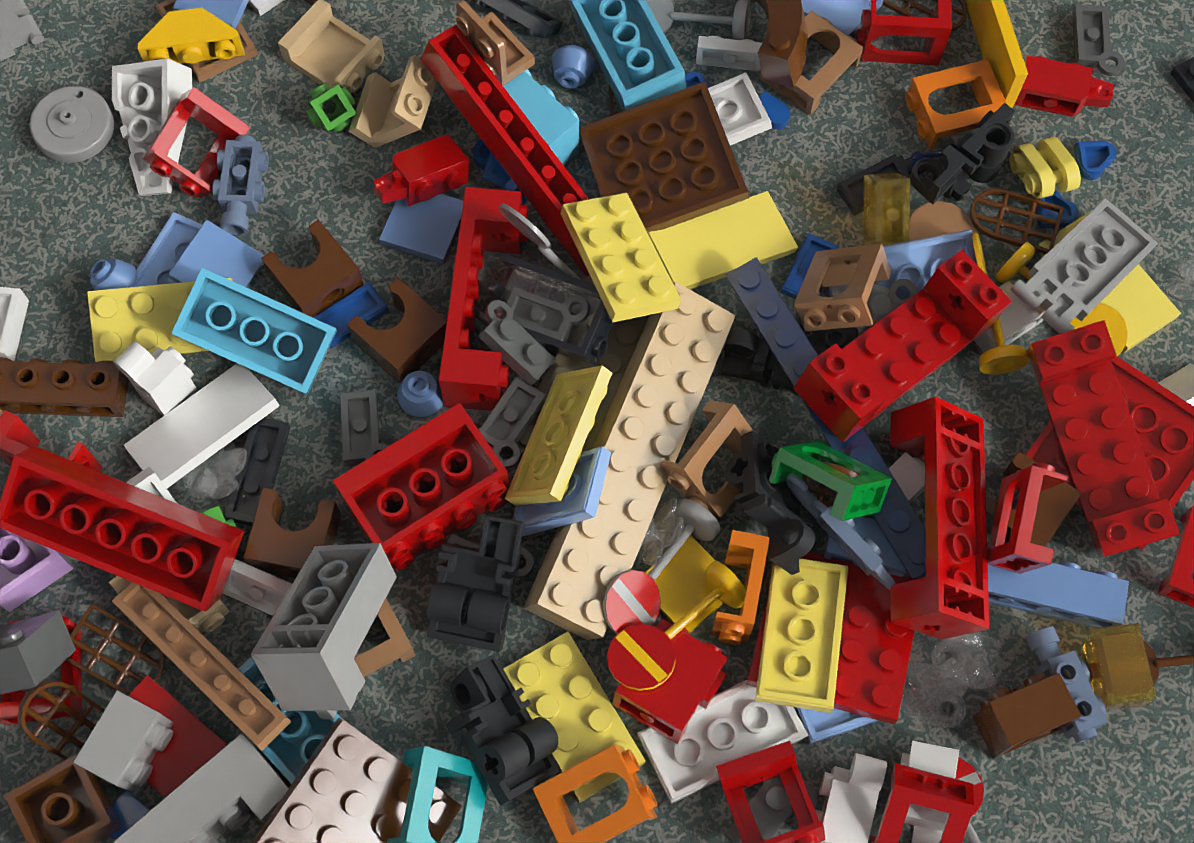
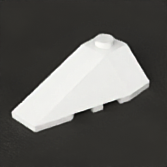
M168 58L112 66V101L115 110L120 112L123 123L120 130L122 137L127 139L131 151L129 161L138 193L141 196L169 194L172 192L174 180L171 178H165L153 172L150 164L143 160V157L181 95L192 88V69ZM187 122L168 153V157L177 163Z

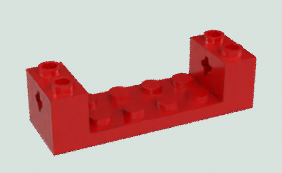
M465 187L439 384L445 407L452 408L461 403L464 409L493 411L510 386V380L508 379L509 366L503 365L502 353L472 350V343L469 342L470 332H475L476 328L474 300L479 301L481 281L478 280V270H483L485 251L520 254L521 242H528V238L515 228L498 208L501 203L507 204L528 219V206L522 205L520 191Z
M962 249L936 269L922 290L841 349L835 343L809 362L793 389L843 443L988 331L1012 301Z
M1105 320L1031 343L1027 352L1073 486L1082 493L1078 500L1098 558L1180 535L1168 498L1161 500L1112 364V360L1117 354Z
M935 396L890 412L891 446L925 461L924 493L926 516V577L892 585L890 610L891 623L942 640L989 629L984 419Z

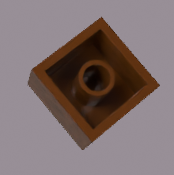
M1042 672L1024 680L1022 685L1013 689L1014 692L1011 691L1010 687H1006L989 695V699L980 703L981 710L973 716V719L992 758L995 759L1062 730L1080 718L1081 714L1060 673L1047 678L1045 673Z
M78 754L4 795L27 843H99L108 838L110 834L122 828L99 777L73 763Z

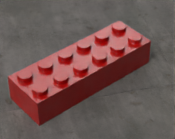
M37 446L14 455L0 500L1 529L205 612L221 598L244 531Z

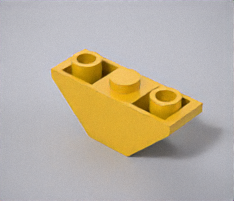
M202 7L169 11L137 44L143 62L168 58L179 64H195L204 60L231 59L235 56L245 55L238 31Z

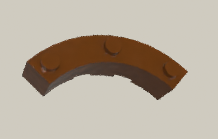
M751 0L752 3L757 2L763 8L769 20L767 33L757 52L764 81L794 88L806 62L805 52L808 42L801 0Z

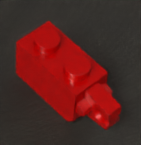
M1027 55L1024 62L1028 75L1014 105L1073 117L1080 113L1083 106L1108 108L1113 97L1114 84L1092 77L1093 68L1081 66L1077 63L1050 60L1043 56Z
M446 134L396 153L392 160V171L373 181V191L383 204L404 199L408 206H412L468 184L469 159L451 136Z

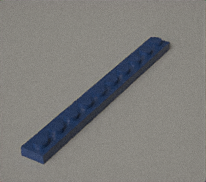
M755 257L727 273L726 277L794 388L809 362L818 357L758 258ZM800 397L831 448L892 478L880 512L871 515L910 579L916 580L925 575V526L863 427L842 443Z

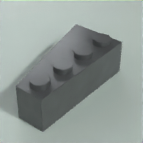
M59 610L0 626V694L36 687L76 651Z

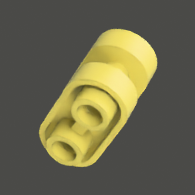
M1057 137L1040 140L1037 150L1031 143L1016 146L1013 149V154L1009 157L1012 172L1018 174L1028 194H1032L1036 199L1052 196L1055 192V186L1062 193L1078 189L1080 186L1079 167L1075 159Z

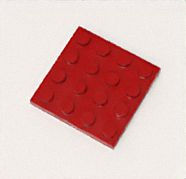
M1115 356L1112 364L1161 500L1168 498L1170 507L1173 509L1194 480V406L1118 356ZM1050 420L1025 456L1036 463H1044L1055 467V472L1068 476L1066 483L1074 488ZM1077 499L1074 505L1081 509L1079 500ZM1146 545L1137 548L1143 550Z
M808 552L800 559L848 566L834 709L895 725L898 721L915 631L891 623V589L886 588L871 574L867 576L859 566H855L851 562L836 558L826 559L823 558L824 555ZM890 574L896 584L912 581L909 577ZM768 594L746 685L756 688Z

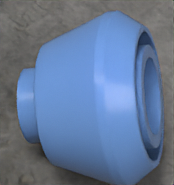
M562 46L555 50L551 57L554 77L566 88H576L583 85L595 69V60L592 55L580 46Z
M115 258L97 261L90 271V283L95 291L134 287L137 281L135 267L130 263Z
M426 371L410 373L402 380L397 390V399L400 407L407 414L415 417L430 416L437 412L444 403L439 378Z

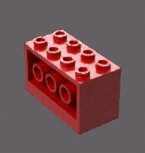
M461 403L453 406L333 480L342 503L368 543H381L392 568L396 569V571L403 570L411 565L415 560L414 556L423 550L432 551L440 547L446 541V536L458 529L461 532L473 526L478 520L477 516L485 511L494 512L502 508L508 502L505 496L510 487L508 471Z

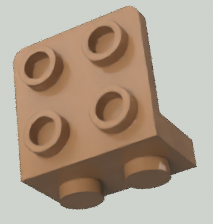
M464 0L456 3L457 17L455 19L459 29L503 86L535 64V58L532 53L493 12L480 18Z

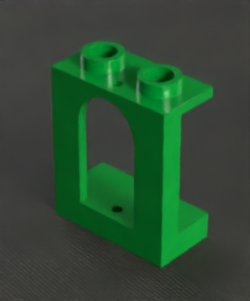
M820 441L780 447L773 457L771 463L772 472L768 482L772 484L785 482L786 476L789 473H795L802 478L803 473L838 492L830 515L841 521H846L880 512L892 478ZM820 457L832 464L848 468L859 476L851 478L817 459Z

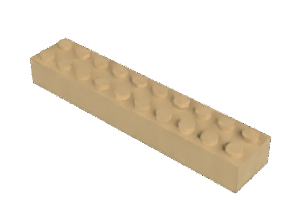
M678 282L673 284L681 298L679 308L649 315L592 447L594 449L603 446L611 452L595 518L557 528L523 609L586 640L604 637L608 627L603 610L605 591L611 580L618 574L632 569L668 481L667 478L669 476L660 466L662 460L676 462L736 316Z

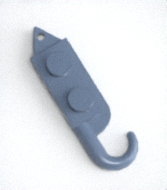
M789 473L786 476V484L795 498L867 576L871 574L890 590L891 586L895 585L896 582L882 565L884 561L879 557L882 553L879 547L869 537L866 536L862 539L853 529L855 523L852 519L841 521L831 516L832 506L827 508L808 490V485L798 475Z

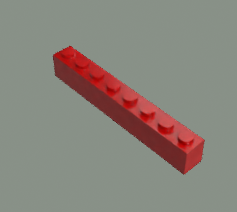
M455 24L428 41L420 58L582 272L586 277L590 274L560 214L563 204L589 200V198Z

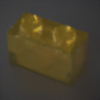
M899 173L864 175V243L866 245L882 243V246L909 241L910 178Z
M1135 623L1093 629L1088 635V641H1084V653L1087 663L1094 664L1096 678H1092V689L1094 694L1102 699L1105 709L1113 710L1150 705L1156 699L1140 624Z

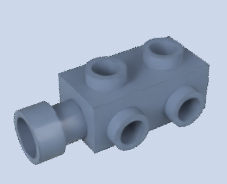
M239 135L236 137V140H226L225 150H218L217 166L219 170H222L221 180L215 179L213 182V198L218 200L223 211L220 228L236 237L247 234L249 218L246 214L257 215L258 204L264 201L265 185L262 181V174L267 172L269 167L268 152L263 151L260 141H256L248 135ZM245 166H250L249 171H246Z
M1054 626L1038 630L1026 636L1025 638L1031 652H1036L1041 663L1036 668L1038 673L1044 672L1047 678L1060 673L1081 714L1080 718L1072 722L1073 724L1063 728L1067 739L1074 738L1076 744L1097 737L1096 729L1107 723L1105 718L1106 709L1102 699L1094 694L1089 682L1090 673L1085 662L1078 658L1075 650L1065 654L1061 653L1057 644L1060 642Z

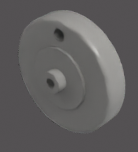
M68 86L50 92L37 103L30 117V132L38 148L49 158L66 163L84 161L98 154L108 144L114 130V118L107 102L94 90L81 86Z

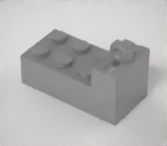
M381 543L315 546L253 649L251 656L282 711H315L321 719H334L338 710H351L354 705L356 696L365 683V679L354 657L397 578Z
M241 733L113 843H219L217 839L228 829L233 832L250 818L248 812L250 810L265 823L290 788V785L260 749Z

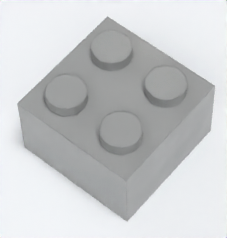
M117 690L73 763L118 787L134 792L137 786L142 787L149 778L153 769L150 763L157 751L162 752L169 744L173 736L171 727L174 722Z

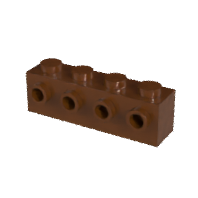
M0 357V409L3 412L8 411L12 414L124 417L129 379L112 361L83 364L77 360L67 359L63 360L62 363H48L42 359L30 358L26 362H17Z

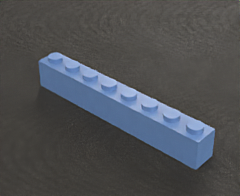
M863 516L852 519L855 523L853 529L862 539L866 536L869 537L881 550L882 553L879 557L884 561L882 565L887 572L900 577H909L876 521ZM827 533L823 558L830 560L831 558H836L858 566ZM1071 562L1051 563V565L1022 574L988 565L989 603L1113 632L1124 621L1129 581L1118 579L1116 574L1108 571H1096L1093 573L1080 570L1081 567Z

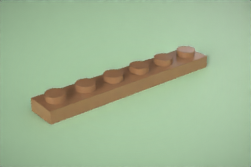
M131 582L112 600L261 751L291 723L249 679L160 593Z

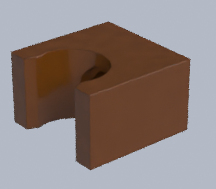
M319 219L309 225L316 251L319 253L317 259L311 265L296 269L287 267L279 260L277 254L272 251L261 258L269 278L293 308L312 318L364 285L357 265Z
M397 277L389 285L395 308L404 313L399 324L390 329L379 330L368 326L362 318L355 316L347 323L352 341L400 384L407 375L417 371L444 345L447 320Z
M1018 452L1003 472L1002 477L1005 478L1036 462ZM1066 482L1040 492L1030 543L1045 547L1082 493ZM986 497L987 532L991 534L997 502L993 498ZM1011 509L1004 543L1010 542L1016 509Z
M263 488L244 559L248 565L266 573L296 578L315 546L334 545L341 518L340 510L335 501L322 499L318 504V514L313 523L299 531H288L280 527V518L284 512V504L280 496L274 489Z

